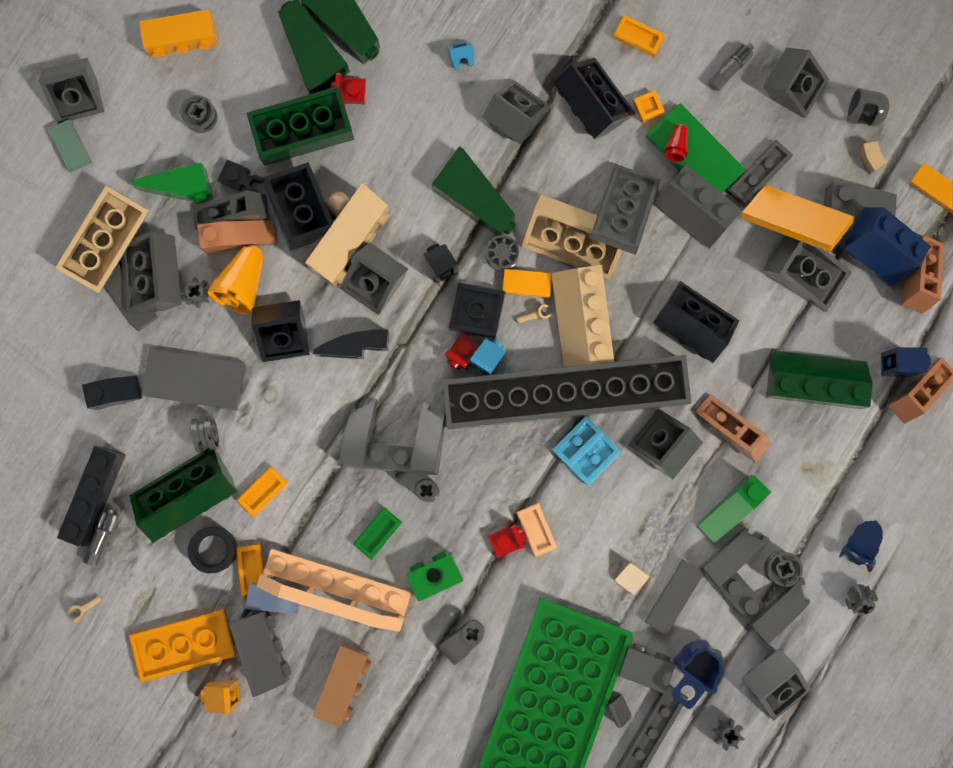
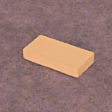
M539 503L516 512L535 557L557 548Z

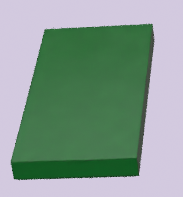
M681 103L646 135V138L665 156L664 149L670 139L674 126L677 124L687 126L688 155L682 162H670L679 172L687 165L720 193H723L746 171Z

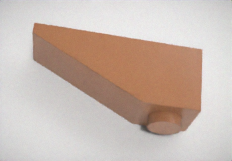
M274 220L221 221L197 225L200 249L206 254L239 250L249 245L260 247L277 244Z
M925 235L921 238L931 248L921 266L906 277L902 295V305L921 314L941 300L944 244Z
M942 357L939 358L928 368L927 373L917 377L888 406L904 424L923 415L952 383L953 369Z
M711 394L695 411L702 420L733 447L755 463L771 446L767 434Z

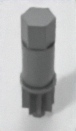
M751 43L748 45L742 44L709 80V85L714 90L719 91L754 55L752 51L754 46Z
M107 508V511L101 512L83 559L84 563L97 566L117 518L114 514V509Z

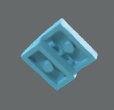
M587 416L552 449L588 487L622 453Z

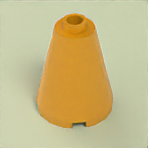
M253 245L242 247L209 286L208 296L223 307L225 304L233 306L232 311L250 314L255 304L264 262L261 249Z

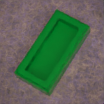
M383 507L353 545L372 560L402 524V521L386 507Z

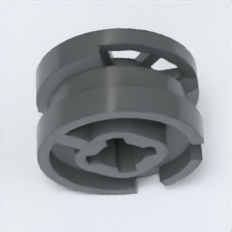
M201 95L191 96L181 106V117L192 131L206 133L215 127L218 114L215 107L206 97Z
M507 235L493 237L486 246V260L489 266L494 270L504 271L516 265L519 257L517 242Z
M207 416L204 420L200 421L192 419L191 436L195 450L199 453L207 448H210V450L218 449L219 435L214 417Z
M776 551L766 558L764 573L770 582L789 587L798 582L800 576H802L803 567L796 555L789 552Z

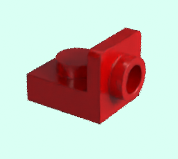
M336 73L335 80L331 81V88L339 86L344 104L365 105L366 79L343 78L341 73Z
M461 333L450 350L445 354L448 358L447 363L457 370L460 367L466 370L470 364L471 357L480 347V344L464 333Z
M515 524L488 535L497 558L525 548L523 542L527 541L522 527L517 529Z

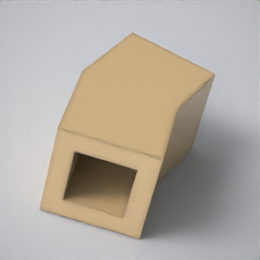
M878 141L864 143L859 147L862 162L870 174L887 164V161L881 154Z

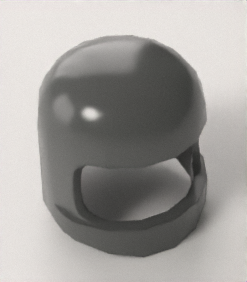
M857 88L850 101L847 123L855 124L859 121L871 127L882 124L888 115L890 107L887 96L880 92ZM862 111H870L869 117L862 113Z

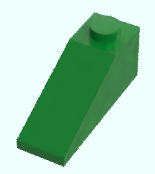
M202 163L131 180L132 185L139 191L193 201L194 203L207 200V197L213 196L207 170Z
M747 475L697 527L715 543L749 515L771 491L755 475Z

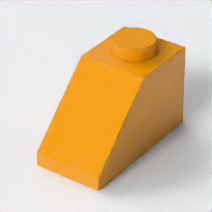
M239 680L217 681L206 684L204 690L201 691L202 705H205L206 712L228 714L240 705Z

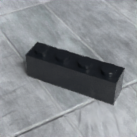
M94 446L58 533V539L78 547L89 546L95 531L94 528L101 512L104 510L126 455L103 446Z

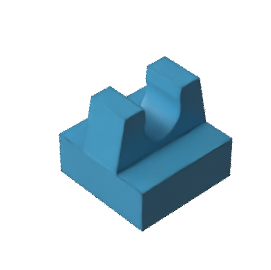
M470 41L447 46L455 69H460L459 61L462 58L467 59L469 66L474 65L475 53L473 44Z

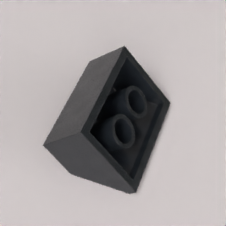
M596 58L571 64L553 82L559 95L567 101L573 114L580 119L585 126L586 132L593 139L607 135L636 114Z
M309 162L263 177L265 191L289 251L312 244L327 233L333 221Z
M680 281L653 323L660 330L676 338L681 344L697 352L700 357L714 363L729 344L740 320Z

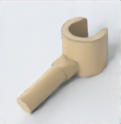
M541 305L536 312L518 317V323L537 318L541 321L547 320L551 314L543 316L541 309H546L549 305Z
M98 596L81 607L72 606L67 615H70L72 612H78L80 616L72 620V623H78L81 621L83 613L102 600Z

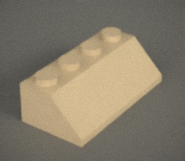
M362 183L305 262L311 271L334 287L338 283L342 284L355 255L366 244L372 243L376 236L375 230L379 225L383 226L390 216L388 214V205Z
M105 186L55 269L100 294L148 215L149 210L110 187Z
M542 194L535 206L521 246L577 268L602 265L603 277L609 280L622 253V250L590 239L597 215Z
M602 265L551 273L563 367L614 362Z

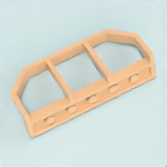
M273 548L270 551L264 572L260 575L256 586L282 599L372 627L400 631L411 595L410 591ZM270 574L310 588L307 592L281 584L268 576ZM315 589L352 600L351 605L315 595ZM357 602L398 614L399 616L393 617L376 614L357 608L356 604Z

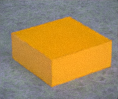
M656 90L633 100L642 123L663 115L665 112Z

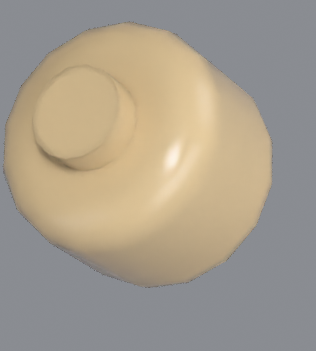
M335 192L327 201V209L337 218L350 198L344 192Z

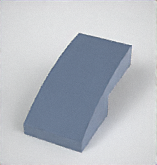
M249 584L246 609L297 614L298 603L276 597L256 587L257 584Z

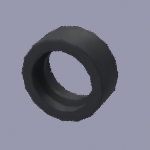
M207 527L196 532L190 539L188 557L191 564L197 570L207 574L218 573L229 568L234 562L237 543L233 535L226 529ZM215 535L224 540L227 546V553L221 562L208 564L201 559L198 548L204 538Z

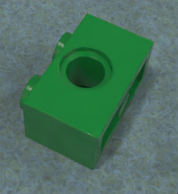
M445 551L432 556L433 561L426 565L422 561L409 567L411 572L407 573L406 576L418 602L463 582V577L452 553L446 555ZM429 569H438L441 573V578L438 581L429 580L427 577Z

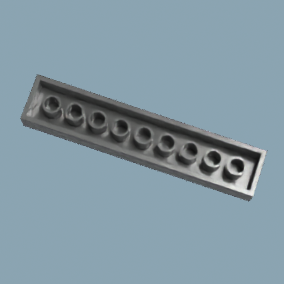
M686 355L442 380L448 430L685 406L692 403Z

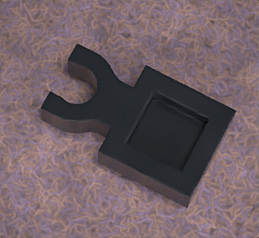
M227 159L217 181L239 192L245 187L249 191L258 193V190L252 188L251 185L253 182L262 184L263 178L258 175H249L250 170Z

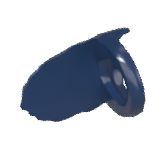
M877 520L865 521L858 525L854 533L849 537L847 545L842 548L839 558L847 555L849 561L857 565H866L870 573L876 565L875 557L883 540V530Z

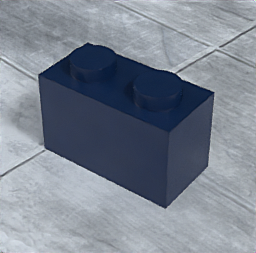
M897 347L882 352L881 376L911 377L927 373L931 363L930 355L927 354V348Z

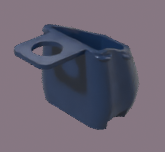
M697 640L684 645L682 650L673 658V663L685 675L672 691V696L687 709H692L705 691L710 694L717 692V682L724 674L723 656L720 650L711 648L707 640ZM686 685L692 686L695 690V696L691 700H684L681 697V689Z

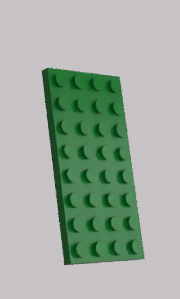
M540 597L478 768H585L633 632Z

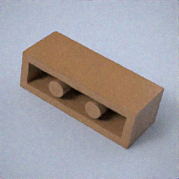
M345 643L340 645L312 717L341 727L343 721H349L353 711L350 703L353 697L358 698L363 685L358 682L361 675H366L369 670L371 661L367 659L370 653Z

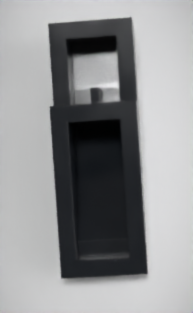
M388 329L365 330L342 335L314 349L313 354L316 357L364 359L365 350L389 351L390 332Z

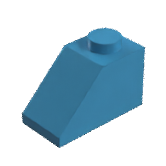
M493 338L491 341L485 339L471 357L470 365L485 375H492L506 354V351L503 350L504 345Z

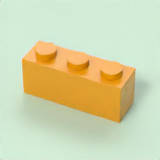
M209 9L139 21L143 49L149 57L163 58L166 54H186L189 50H209L213 46L219 45L215 19Z

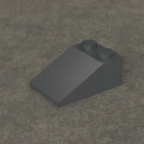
M833 182L825 188L824 206L854 216L853 224L842 237L848 238L864 207H884L894 216L896 214L897 194L859 184Z
M786 235L763 269L765 273L779 284L825 312L828 311L852 273L828 251Z

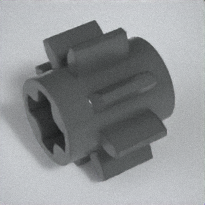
M193 277V282L189 284L184 282L186 288L185 291L181 292V295L188 297L185 302L187 305L190 306L195 302V306L200 308L201 303H210L207 299L208 289L205 288L208 285L207 281L203 280L199 284L198 279ZM195 289L201 293L198 297L193 293Z
M863 584L852 586L847 592L848 598L844 599L848 609H852L853 613L858 615H867L873 612L876 607L874 602L878 601L875 591Z
M732 718L728 720V723L719 720L720 725L718 728L712 729L718 735L714 742L716 744L723 742L722 746L725 751L729 749V746L738 749L737 744L739 741L745 740L739 733L743 730V727L741 725L734 727L735 722ZM731 730L733 735L726 738L724 734L729 733Z

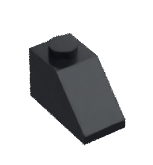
M438 243L426 249L427 252L424 253V259L436 283L458 274L457 263L446 244L440 246Z
M137 375L108 378L82 385L88 409L99 410L143 399Z

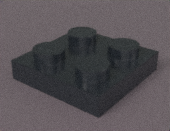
M458 282L449 330L496 339L506 292Z

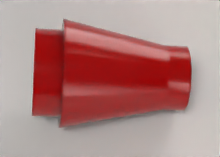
M682 124L674 126L670 139L664 149L665 157L669 161L682 162L688 155L687 126Z

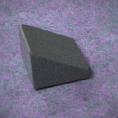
M623 695L609 699L607 707L617 728H622L632 717Z

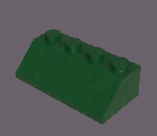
M339 86L246 113L258 156L264 166L355 140Z
M771 350L766 398L855 409L870 408L873 382L866 361Z
M207 448L129 496L136 526L154 543L203 512L208 511L221 501L228 499L237 492L231 474L218 452Z

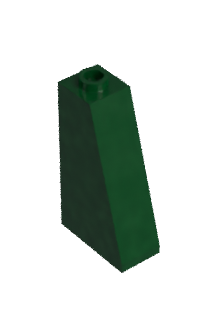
M299 0L284 3L278 14L309 95L324 91L331 86V81L335 80L336 73H341L342 77L350 72L348 64Z
M301 0L307 12L364 65L368 60L372 61L377 57L380 51L379 40L355 0Z
M459 146L431 184L432 190L496 236L509 235L516 226L514 222L515 213L466 151Z

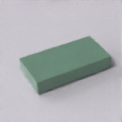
M70 119L48 129L70 173L92 163Z

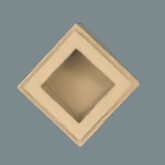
M628 561L614 581L635 595L650 576Z

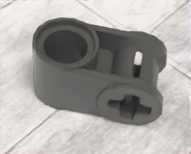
M397 472L394 475L409 491L411 490L424 502H433L439 496V487L427 474ZM424 486L433 487L431 489L432 496L425 495L423 497Z
M470 620L441 642L439 648L452 664L456 665L483 640L484 626L477 620ZM469 628L472 630L478 629L477 638L474 635L468 636Z

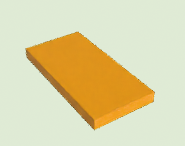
M765 185L743 210L741 219L831 252L853 224L854 216Z
M226 609L129 635L140 683L237 656Z

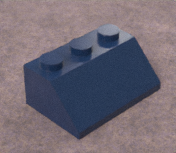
M864 207L842 250L888 286H893L921 266L931 246L886 208Z

